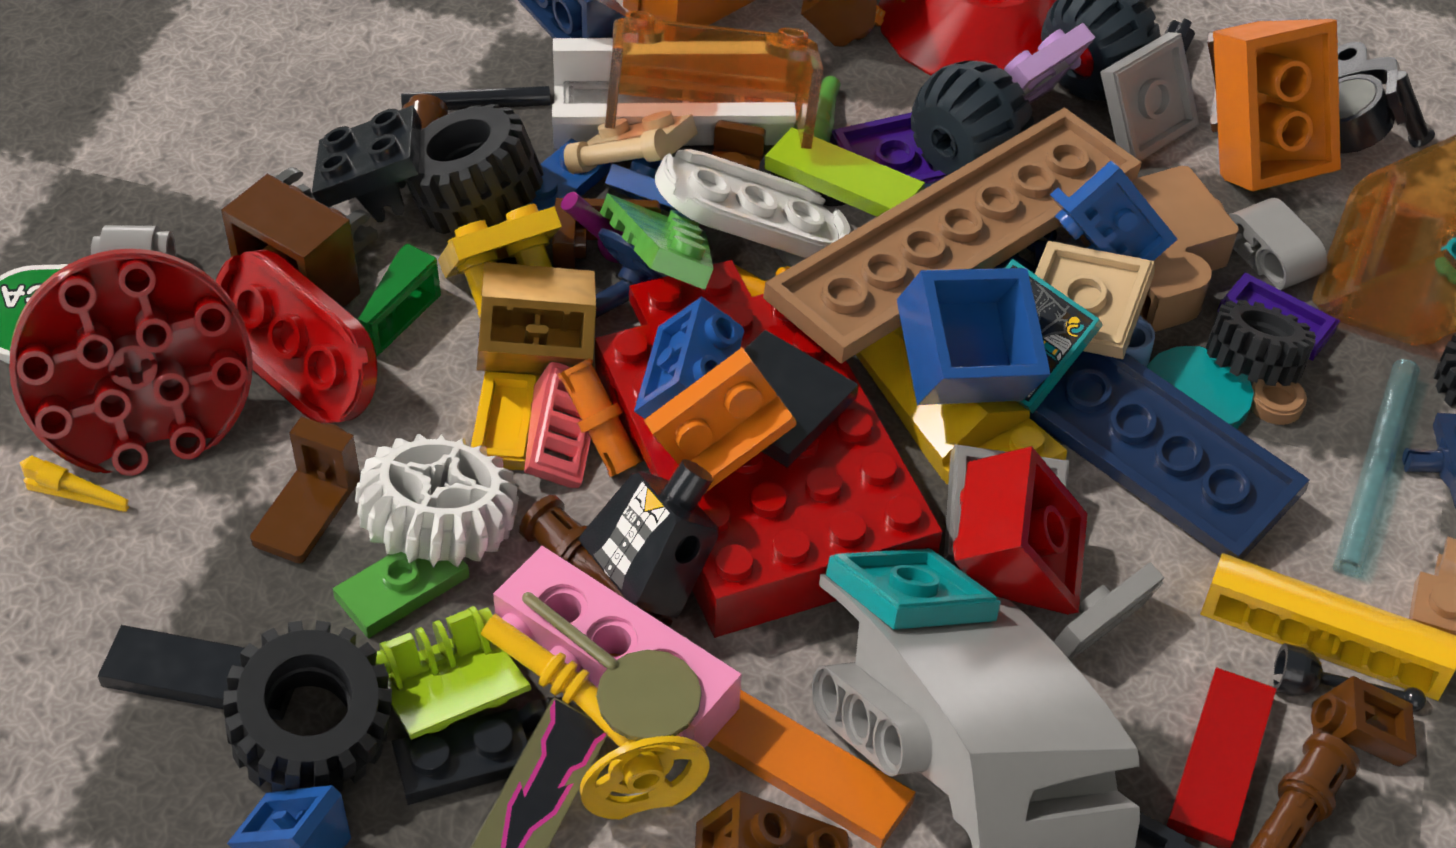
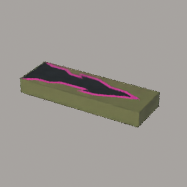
M554 697L545 710L470 848H548L580 788L584 775L593 764L607 734L589 716Z

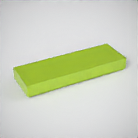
M793 127L765 155L766 170L876 217L925 188V182Z

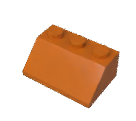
M1337 20L1257 21L1213 31L1220 174L1224 180L1250 191H1257L1341 170Z

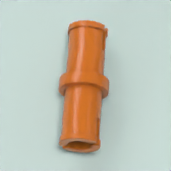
M589 358L557 374L559 380H562L582 419L577 423L581 432L588 431L608 470L609 477H612L643 460L638 455L618 416L623 413L619 403L612 404L592 365L593 362Z

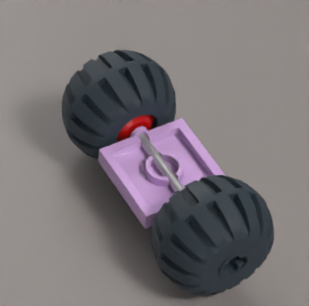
M1056 0L1049 9L1042 26L1041 40L1043 42L1037 48L1039 51L1033 55L1028 50L1023 51L1010 61L1004 70L991 63L968 60L939 69L920 88L912 107L911 129L914 132L913 138L916 146L921 148L923 152L921 154L927 164H932L934 171L940 170L948 176L1033 126L1034 118L1031 116L1033 111L1030 103L1052 90L1058 82L1065 89H1069L1070 93L1082 99L1107 101L1100 72L1161 37L1159 24L1154 22L1156 16L1151 6L1149 8L1146 7L1144 4L1146 0Z

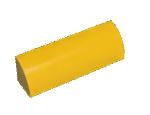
M1224 553L1221 554L1200 613L1202 616L1282 645L1286 643L1303 647L1313 652L1318 658L1404 689L1410 687L1418 688L1423 691L1426 697L1439 701L1456 670V635Z

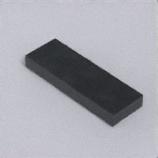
M121 625L99 671L98 679L101 687L224 709V691H228L227 676L232 665L241 667L240 653L245 647ZM294 689L281 695L272 704L268 712L272 719L283 720Z

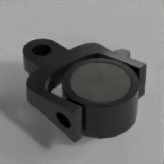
M1350 42L1338 47L1340 153L1359 152L1375 145L1387 136L1393 128L1395 120L1397 125L1404 123L1409 135L1408 141L1412 147H1422L1430 143L1435 137V132L1431 128H1427L1406 71L1400 70L1397 60L1394 57L1370 59L1365 44L1361 42ZM1382 84H1387V85H1386V93H1385V90H1384Z

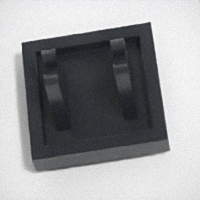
M414 105L401 110H384L376 114L371 121L352 128L348 126L335 128L320 139L312 186V195L315 200L326 207H331L356 197L377 222L385 220L384 206L391 207L396 215H402L404 213V202L400 188L402 189L406 186L405 179L419 174L422 121Z

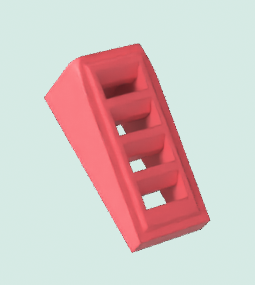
M551 362L534 385L524 473L569 488H579L583 481L591 437L588 431L581 432L577 423L582 419L562 380H559L557 374L571 367L558 362ZM553 409H556V410H558V411H561V412H564V413L573 415V417H571V416H569V415H566V414H563V413H560V412H557V411H554ZM548 430H551V431H554V432L563 434V435H565V436L571 437V439L566 438V437H563V436L558 435V434H555V433H552V432H549ZM544 448L569 456V461L544 453Z

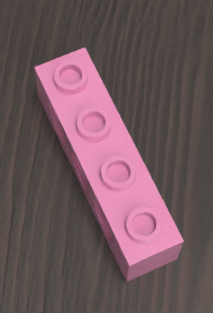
M541 546L493 593L495 614L553 655H557L560 652L565 654L566 664L572 660L578 664L577 672L583 669L589 671L588 680L597 688L600 678L607 668L522 601L524 593H533L609 654H620V656L614 657L616 660L627 653L647 649L668 652L684 660L697 675L701 688L699 712L687 729L676 736L692 739L705 748L739 709L741 673L544 546Z

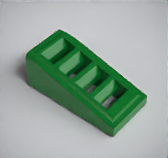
M405 244L396 254L358 318L373 343L376 357L441 296L437 258L410 244Z

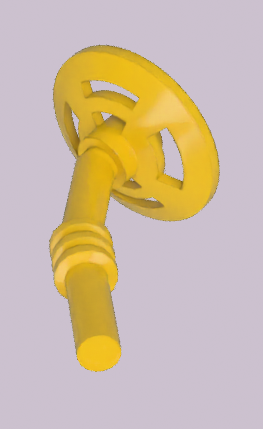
M494 614L486 623L480 635L540 677L538 682L540 686L544 688L548 684L552 685L550 693L554 696L562 692V701L569 704L574 701L619 746V748L606 754L593 764L581 781L579 790L584 807L590 813L606 819L620 820L644 810L673 807L692 795L705 781L709 773L710 762L706 750L701 744L680 736H657L635 741L616 733L601 717L596 697L598 688L588 680L589 671L583 669L577 672L578 664L572 660L566 664L565 654L560 652L557 655H553L497 614ZM689 759L684 770L675 779L669 781L665 778L672 769L674 760ZM610 763L608 773L597 780L601 771ZM612 791H613V792H616V793H621V794L643 793V794L633 795V796H613V795H610V793H611Z

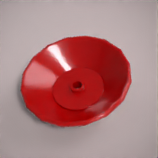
M880 0L878 6L886 12L881 25V33L900 58L932 76V74L944 66L966 60L991 63L1004 70L1008 63L1023 51L1028 50L1032 55L1038 52L1037 48L1043 42L1041 40L1042 26L1049 9L1056 0Z

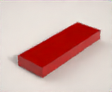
M1216 667L1168 818L1167 827L1180 834L1218 848H1231L1277 688Z

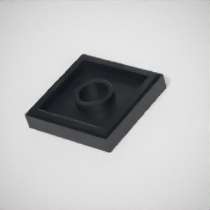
M764 330L744 350L791 412L797 424L761 452L788 468L857 398L859 384Z

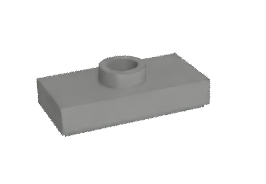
M1149 562L1111 592L1105 585L1100 586L1080 603L1079 612L1081 615L1063 629L1054 640V643L1072 661L1146 604L1163 584L1162 580L1165 577Z

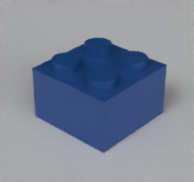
M1027 268L921 270L896 299L917 405L1022 401L1051 375Z

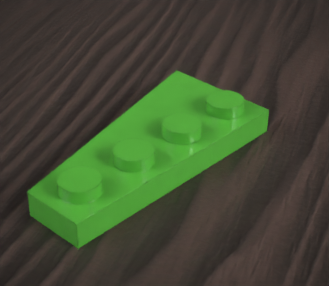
M607 193L600 213L603 217L611 219L610 225L614 229L623 232L622 238L627 243L635 246L634 251L650 269L705 290L714 268L706 231L699 228L700 223L676 210H671L667 217Z

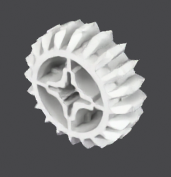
M417 434L413 442L396 438L392 448L387 446L378 447L375 457L365 461V466L361 471L360 482L356 486L355 502L358 503L357 514L360 518V527L369 531L370 542L385 543L387 554L405 553L408 563L421 558L429 560L434 568L438 561L448 560L458 567L463 557L480 562L485 551H498L500 543L504 539L509 538L510 530L514 527L519 497L517 496L518 487L515 486L513 481L514 472L503 468V458L487 456L486 446L481 445L474 448L467 446L465 438L457 442L445 440L442 434L438 439H426L421 434Z

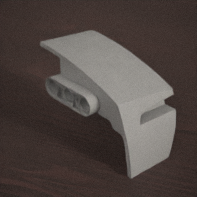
M820 574L819 586L833 596L859 621L856 662L824 665L818 667L813 675L812 697L817 714L822 721L885 774L897 776L920 772L949 796L953 819L968 833L972 848H1135L1140 822V807L1118 792L1115 771L1139 767L1138 749L1121 723L1081 672L1050 637L1013 602L997 597L1001 601L997 621L893 630L827 577L826 574Z

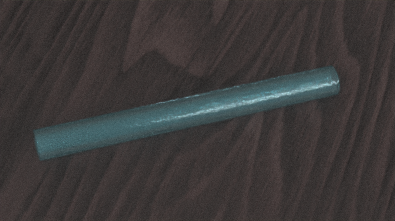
M1401 359L1392 365L1333 563L1334 571L1356 579L1363 574L1420 374L1419 366L1413 361Z

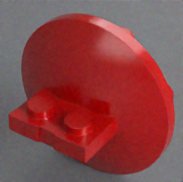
M116 249L95 253L70 263L54 273L35 291L23 308L12 335L9 360L10 381L15 401L27 425L42 443L64 460L94 473L112 472L99 466L100 463L112 457V464L116 471L126 476L137 475L146 468L148 464L146 443L169 439L172 452L177 457L187 460L194 459L204 450L217 445L231 430L245 406L250 390L253 369L252 349L248 332L242 316L226 291L208 274L191 263L169 254L146 249ZM197 437V441L191 448H184L177 442V438ZM205 438H212L210 442L206 445ZM131 448L136 449L141 454L137 464L132 467L124 464L119 458L121 452Z

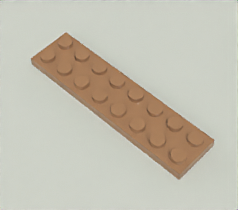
M1064 107L765 282L763 298L837 361L843 363L902 326L896 299L921 270L993 269L1061 226L1055 215L1062 209L1050 196L1056 188H1059L1070 197L1111 160L1122 169L1130 181H1133L1138 176L1142 162Z

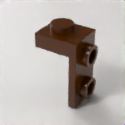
M301 416L289 432L297 470L250 535L253 547L295 563H303L360 481L354 435L347 433L334 424H322Z

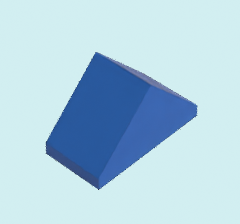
M333 785L267 792L227 844L232 848H344L350 841L351 835L342 794Z

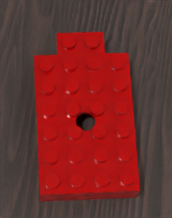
M732 260L713 264L714 269L705 290L670 276L630 285L629 302L641 326L595 338V371L612 404L619 403L623 413L618 416L638 455L644 458L651 475L670 480L679 465L652 434L644 418L635 413L634 409L658 326L701 296L743 327L744 334L740 348L745 349L764 330H767L859 384L847 361L843 363L837 361L763 298L764 294L752 297ZM860 384L858 385L857 398L788 468L760 452L703 495L698 505L717 525L718 538L692 590L714 638L837 601L819 586L820 574H826L831 555L927 548L932 549L937 554L939 553L943 531Z

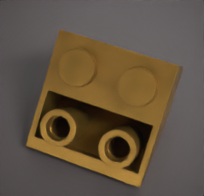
M484 262L476 371L542 375L551 362H558L569 367H573L589 358L593 362L596 317L595 271Z

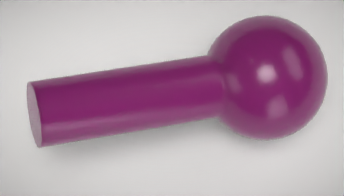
M576 192L568 193L561 202V208L598 239L599 252L606 260L619 263L604 247L598 233L601 228L608 229L619 235H623V232L614 229L608 219L603 217L601 213Z

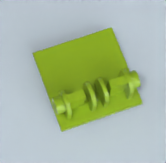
M475 606L467 608V610L445 618L451 639H449L440 620L432 622L437 644L431 646L422 627L415 629L419 652L414 637L410 632L387 642L379 643L380 650L376 651V665L384 663L389 675L388 689H392L391 706L411 740L427 733L441 731L455 721L486 708L501 706L510 698L531 690L529 682L511 657L480 635L486 623L493 616L488 607L477 610Z

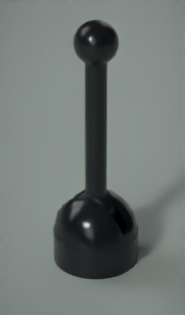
M1286 643L1280 647L1274 663V675H1283L1280 682L1274 680L1273 687L1277 688L1276 692L1291 696H1303L1312 693L1320 684L1336 687L1349 679L1348 677L1323 672L1322 663L1313 652L1303 647ZM1370 683L1412 703L1413 712L1422 710L1426 704V696L1418 688L1410 687L1401 691Z

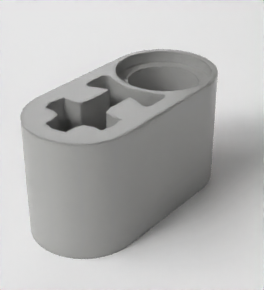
M1269 198L1229 214L1230 218L1239 228L1233 249L1259 276L1264 274L1276 286L1275 288L1279 290L1286 289L1320 275L1325 271L1327 254L1323 243L1282 200Z

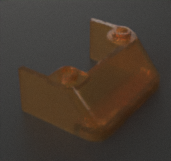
M626 12L625 18L615 20L613 25L606 89L605 128L615 129L619 94L699 103L795 102L796 123L801 148L811 149L823 75L818 45L813 40L808 39V32L798 28L785 27L780 28L778 33L663 21L656 20L655 15L648 12Z
M1456 135L1370 173L1353 188L1330 246L1326 269L1320 274L1312 296L1313 303L1320 311L1340 320L1341 323L1410 345H1430L1439 341L1444 336L1456 332V260L1447 249L1441 251V248L1447 245L1449 240L1456 237Z

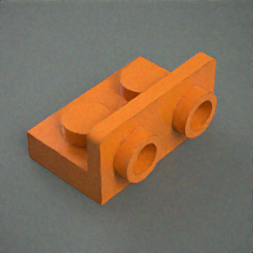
M740 348L644 419L652 434L678 465L683 459H687L700 465L712 475L714 480L707 491L797 424L796 419L743 348Z

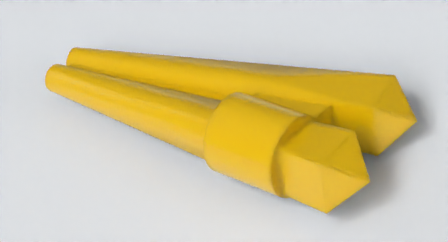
M33 455L20 462L23 475L26 477L23 481L28 490L123 512L129 509L128 499L70 473L67 468L47 460H41Z

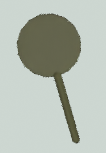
M526 592L523 594L522 601L607 668L600 678L596 697L601 717L613 731L630 740L638 741L657 736H676L689 727L699 712L701 688L697 675L684 660L668 652L648 649L627 653L616 660L533 593Z

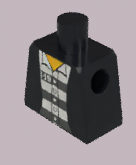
M683 459L670 480L642 471L631 474L578 539L626 600L644 611L678 618L718 538L717 525L698 505L714 479L707 470L690 460Z

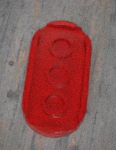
M268 250L244 252L227 260L221 267L216 282L226 291L242 316L252 349V370L303 415L319 423L345 422L363 413L373 398L377 384L378 368L373 343L362 324L284 258Z

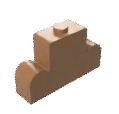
M1178 166L1131 181L1178 239L1154 260L1155 274L1140 312V316L1151 324L1155 332L1197 318L1202 310L1211 280V273L1213 270L1228 265L1239 230L1238 226L1226 213L1222 203L1213 197L1188 166ZM1084 235L1079 237L1086 248L1091 245Z

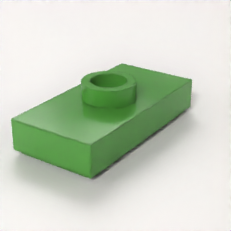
M399 552L386 556L333 588L334 598L365 636L370 638L469 578V567L463 560L458 567L448 560L438 561L434 568L429 560L421 558L408 563L407 555Z

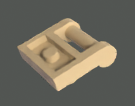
M662 111L646 116L642 119V123L628 125L626 118L608 121L598 126L599 133L589 141L567 144L564 149V162L570 173L579 174L589 172L597 165L640 158H645L648 162L661 161L664 156L669 153L672 155L698 134L693 114L673 117L671 111Z

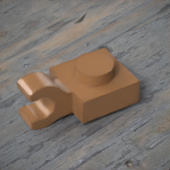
M1447 537L1443 555L1438 554L1435 574L1432 575L1420 571L1414 583L1409 619L1456 635V539Z

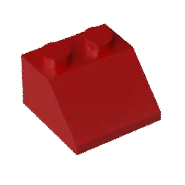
M1032 446L968 462L965 486L960 493L961 516L958 537L955 538L953 543V554L959 569L996 597L1067 615L1079 613L1088 513Z

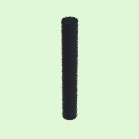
M549 86L401 93L402 107L409 102L412 96L417 94H430L440 98L445 102L448 110H462L470 106L481 105L482 107L490 104L499 105L500 108L550 105Z

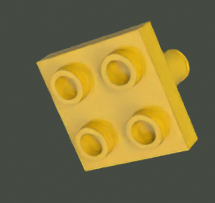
M529 204L506 214V221L491 227L487 226L485 220L472 222L454 231L456 237L447 241L448 245L438 258L441 270L445 278L457 274H465L478 309L479 318L481 316L484 262L496 263L515 257L518 265L552 267L545 246L549 244V240L562 227L555 206L538 211L536 204Z

